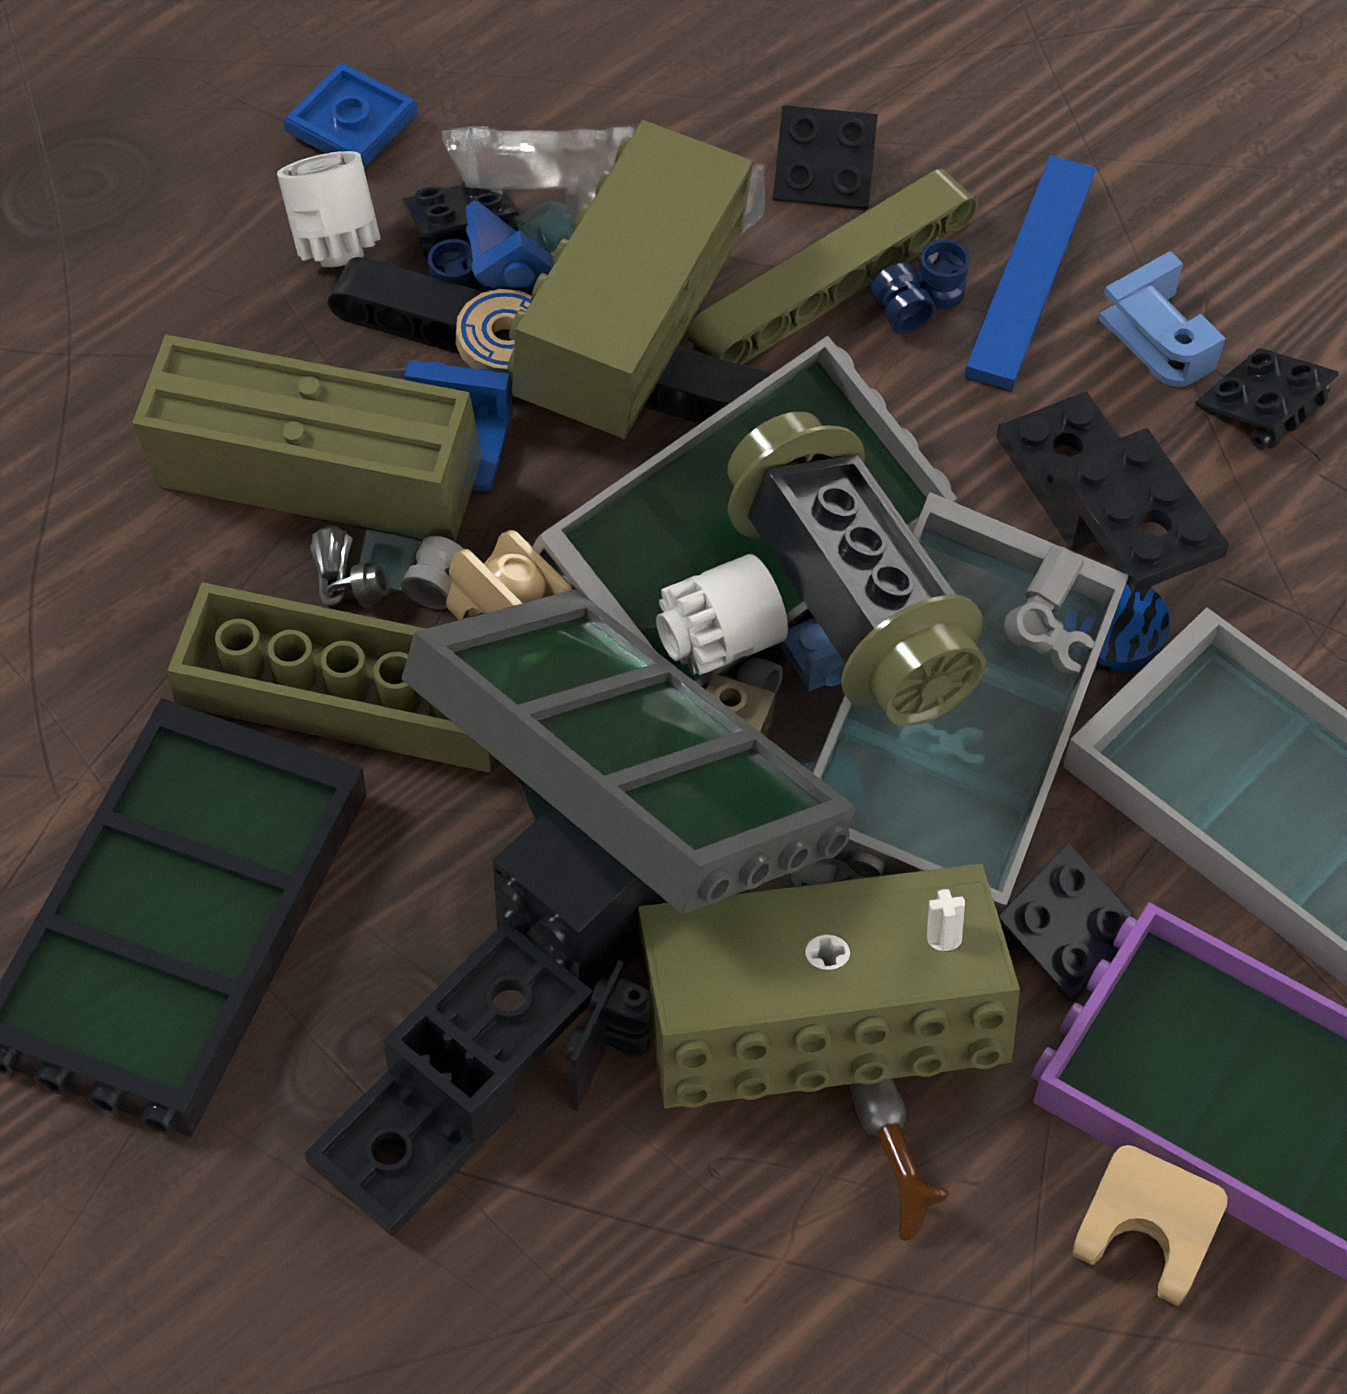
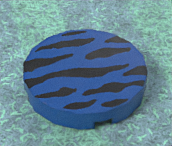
M1125 584L1097 663L1103 666H1110V671L1128 672L1144 668L1163 650L1170 633V613L1164 599L1152 587L1133 593L1128 585ZM1065 607L1063 629L1067 632L1080 631L1087 634L1093 618ZM1071 644L1069 647L1079 656L1081 650Z

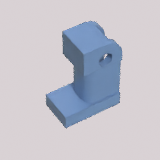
M1169 251L1105 287L1104 295L1114 305L1100 312L1098 320L1110 332H1113L1149 368V371L1159 381L1172 387H1185L1217 370L1225 337L1202 314L1188 321L1168 301V299L1176 294L1183 263ZM1175 360L1184 363L1185 366L1183 369H1174L1168 362Z

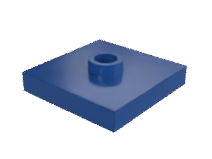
M340 62L283 119L284 130L325 153L358 152L361 155L363 167L365 168L418 114V106L416 100Z

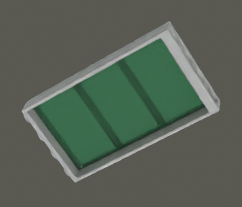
M826 336L540 534L532 548L573 590H578L697 684L706 689L713 673L724 676L749 656L735 659L730 664L705 674L692 675L688 663L682 665L680 660H673L660 639L656 618L658 614L664 612L659 604V600L663 599L661 589L692 576L701 575L707 570L747 554H752L765 565L775 581L785 607L788 628L811 612L765 542L742 535L736 530L729 518L728 504L734 486L728 478V463L739 443L756 427L782 414L807 412L816 416L823 426H840L854 432L862 442L865 450V466L911 531L914 529L929 492L952 502L957 497L951 491V485L947 477L940 470L933 468L920 452L915 437L907 429L901 428L888 412L886 403L880 393L868 387L857 373L849 354L842 348L837 347L829 336Z

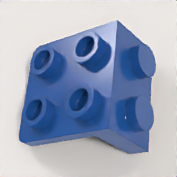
M473 201L467 205L468 225L466 226V232L471 243L473 257L471 267L476 279L483 286L491 287L494 290H520L532 295L538 277L542 273L548 275L551 271L554 256L520 230L516 231L478 201Z
M409 360L404 375L405 380L470 393L482 452V460L472 490L489 491L494 486L513 414L510 374L493 372L488 369L449 366L440 362L427 363Z

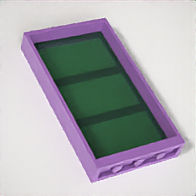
M1149 902L1138 920L1129 916L1122 925L1113 944L1114 947L1119 949L1113 961L1110 963L1102 959L1099 962L1086 987L1087 990L1093 993L1083 1007L1075 1002L1059 1030V1033L1066 1037L1058 1050L1055 1051L1047 1047L1040 1057L1031 1076L1039 1081L1033 1103L1116 1150L1126 1145L1135 1146L1220 1186L1228 1197L1225 1212L1347 1280V1008Z

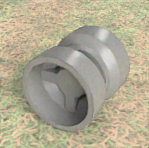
M441 536L426 537L416 553L417 564L410 566L401 582L402 590L406 596L418 605L431 610L446 609V601L452 583L449 574L453 555L463 550V548L452 540Z

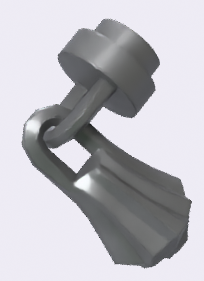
M334 525L325 526V528H321L318 532L314 533L312 537L313 542L310 545V551L318 570L319 597L322 603L331 607L338 605L343 600L356 598L363 607L378 604L381 597L387 596L389 592L388 579L384 569L380 565L373 566L366 562L353 566L350 577L346 578L347 559L353 538L346 531ZM337 578V581L328 585V580ZM352 586L353 591L347 592V587Z

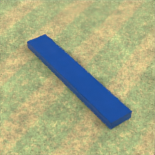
M1052 155L1049 156L968 360L965 371L966 378L1013 391L1093 183L1095 167Z

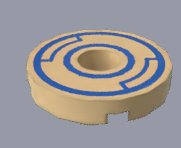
M497 289L481 293L465 304L457 317L456 346L461 358L472 369H488L493 372L510 374V380H513V373L508 372V362L514 349L515 340L504 341L497 338L494 333L503 329L510 330L516 313L520 309L525 311L531 304L532 295L520 290Z

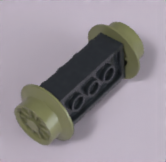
M790 412L774 417L751 431L739 443L731 455L727 468L728 478L734 486L728 504V514L731 523L742 535L765 542L845 662L841 686L845 696L851 703L862 708H881L890 722L898 726H915L944 715L960 704L976 688L985 672L986 659L976 645L983 625L981 611L971 599L956 595L865 466V450L862 442L854 432L840 426H823L816 416L807 412Z

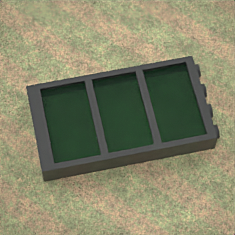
M576 589L414 632L402 680L682 915L708 904H716L723 898L746 889L757 888L762 883L787 873H795L801 868L823 859L833 858L843 850L849 840L850 832L848 828L856 806Z

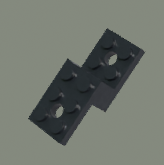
M1087 391L998 425L996 438L1069 548L1074 550L1098 540L1116 569L1129 575L1126 584L1133 593L1226 556L1229 543L1150 430L1145 428L1119 438ZM1060 445H1067L1075 448L1079 454L1068 457L1064 454H1058L1054 448ZM1147 522L1162 525L1167 533L1161 536L1146 533L1141 528V525Z
M505 921L383 1040L388 1071L304 1153L306 1163L393 1237L515 1113L513 1082L589 1006L593 990ZM506 990L518 991L526 998L522 1007L510 1012L498 1009L493 1004V1000L499 993ZM385 1142H398L406 1148V1154L403 1159L395 1164H381L373 1157L376 1148Z

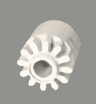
M343 151L321 154L291 163L277 172L297 254L301 256L302 260L314 258V261H320L323 267L346 265L351 258L364 256L362 247H372L375 245L374 241L381 239L360 153Z
M747 554L707 570L701 575L692 576L661 589L663 599L659 600V604L664 612L658 614L656 618L660 639L673 660H680L682 665L688 663L692 675H702L723 667L735 659L752 655L781 643L787 637V616L779 590L768 569L752 554Z

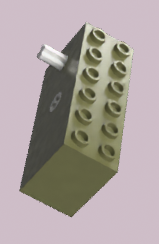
M983 864L734 894L723 898L716 904H708L683 915L669 903L638 906L641 984L652 996L651 1038L664 1109L680 1106L699 1107L710 1102L741 1098L753 1100L765 1095L794 1091L814 1092L824 1087L855 1083L874 1084L884 1078L893 1079L915 1075L928 1077L940 1072L969 1068L988 1069L999 1064L1012 1063L1020 988Z

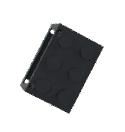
M553 806L493 859L497 929L507 921L593 991L601 977L610 979L618 960L624 962L625 970L640 956L638 906L668 903Z

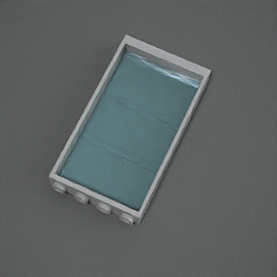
M929 492L912 533L955 594L971 599L981 611L983 625L976 645L986 659L985 672L976 688L960 704L934 720L915 726L895 725L890 722L881 708L869 709L858 707L851 703L844 695L813 774L856 806L848 828L850 832L849 840L843 850L833 858L849 864L851 870L866 878L983 864L997 914L999 915L1008 903L1129 575L1072 552L1083 559L1084 565L1060 609L1052 613L1054 618L1063 623L1064 630L1067 632H1084L1092 638L1095 644L1092 649L1082 651L1071 644L1068 649L1069 657L1081 665L1082 668L1078 673L1072 675L1064 674L1056 669L1050 654L1047 652L1040 654L1029 646L1021 647L1014 644L1008 639L1004 627V622L1009 612L1026 604L1028 601L1025 595L1028 587L1050 548L1058 545Z
M1206 607L1070 739L1063 767L1347 987V710Z

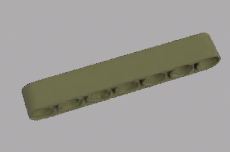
M937 169L703 310L689 325L686 333L687 340L702 354L743 365L869 287L881 271L890 266L911 261L922 253L927 244L935 240L946 239L961 230L976 213L978 200L945 170Z

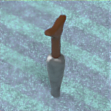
M884 1078L874 1084H849L861 1125L869 1134L880 1138L899 1186V1237L904 1241L911 1240L922 1226L928 1206L945 1201L949 1191L930 1186L920 1178L901 1130L906 1120V1108L893 1080Z

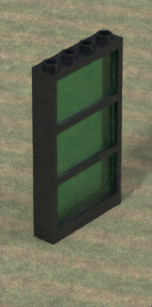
M161 698L0 980V1073L11 1075L13 1071H17L33 1077L39 1086L52 1093L63 1095L66 1091H70L86 1097L93 1107L102 1112L116 1115L119 1111H123L139 1117L145 1126L155 1132L170 1135L174 1130L192 1137L367 797L363 768Z

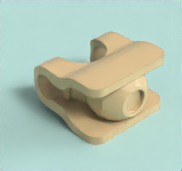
M509 530L499 536L492 555L484 564L468 549L460 550L453 555L449 570L452 583L446 607L458 620L573 589L516 531ZM550 653L518 662V677L540 667L548 659Z
M1122 1146L1113 1154L1074 1243L1073 1256L1089 1264H1095L1103 1256L1107 1245L1115 1236L1125 1231L1134 1230L1147 1233L1157 1240L1163 1249L1165 1258L1164 1271L1158 1283L1157 1295L1179 1306L1187 1296L1227 1207L1228 1197L1224 1189L1135 1146Z

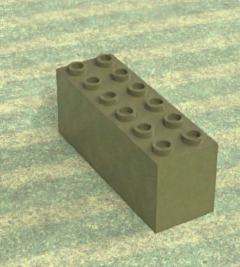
M642 119L632 137L625 136L622 139L612 170L605 169L602 172L595 189V198L591 205L584 203L580 208L571 238H563L560 241L554 254L551 271L548 275L542 273L538 277L532 291L531 304L526 311L520 309L513 319L509 338L515 341L514 349L508 362V372L513 373L512 395L625 439L744 229L753 160Z
M165 334L132 422L158 487L419 539H425L429 536H441L455 543L482 460V452L469 392Z

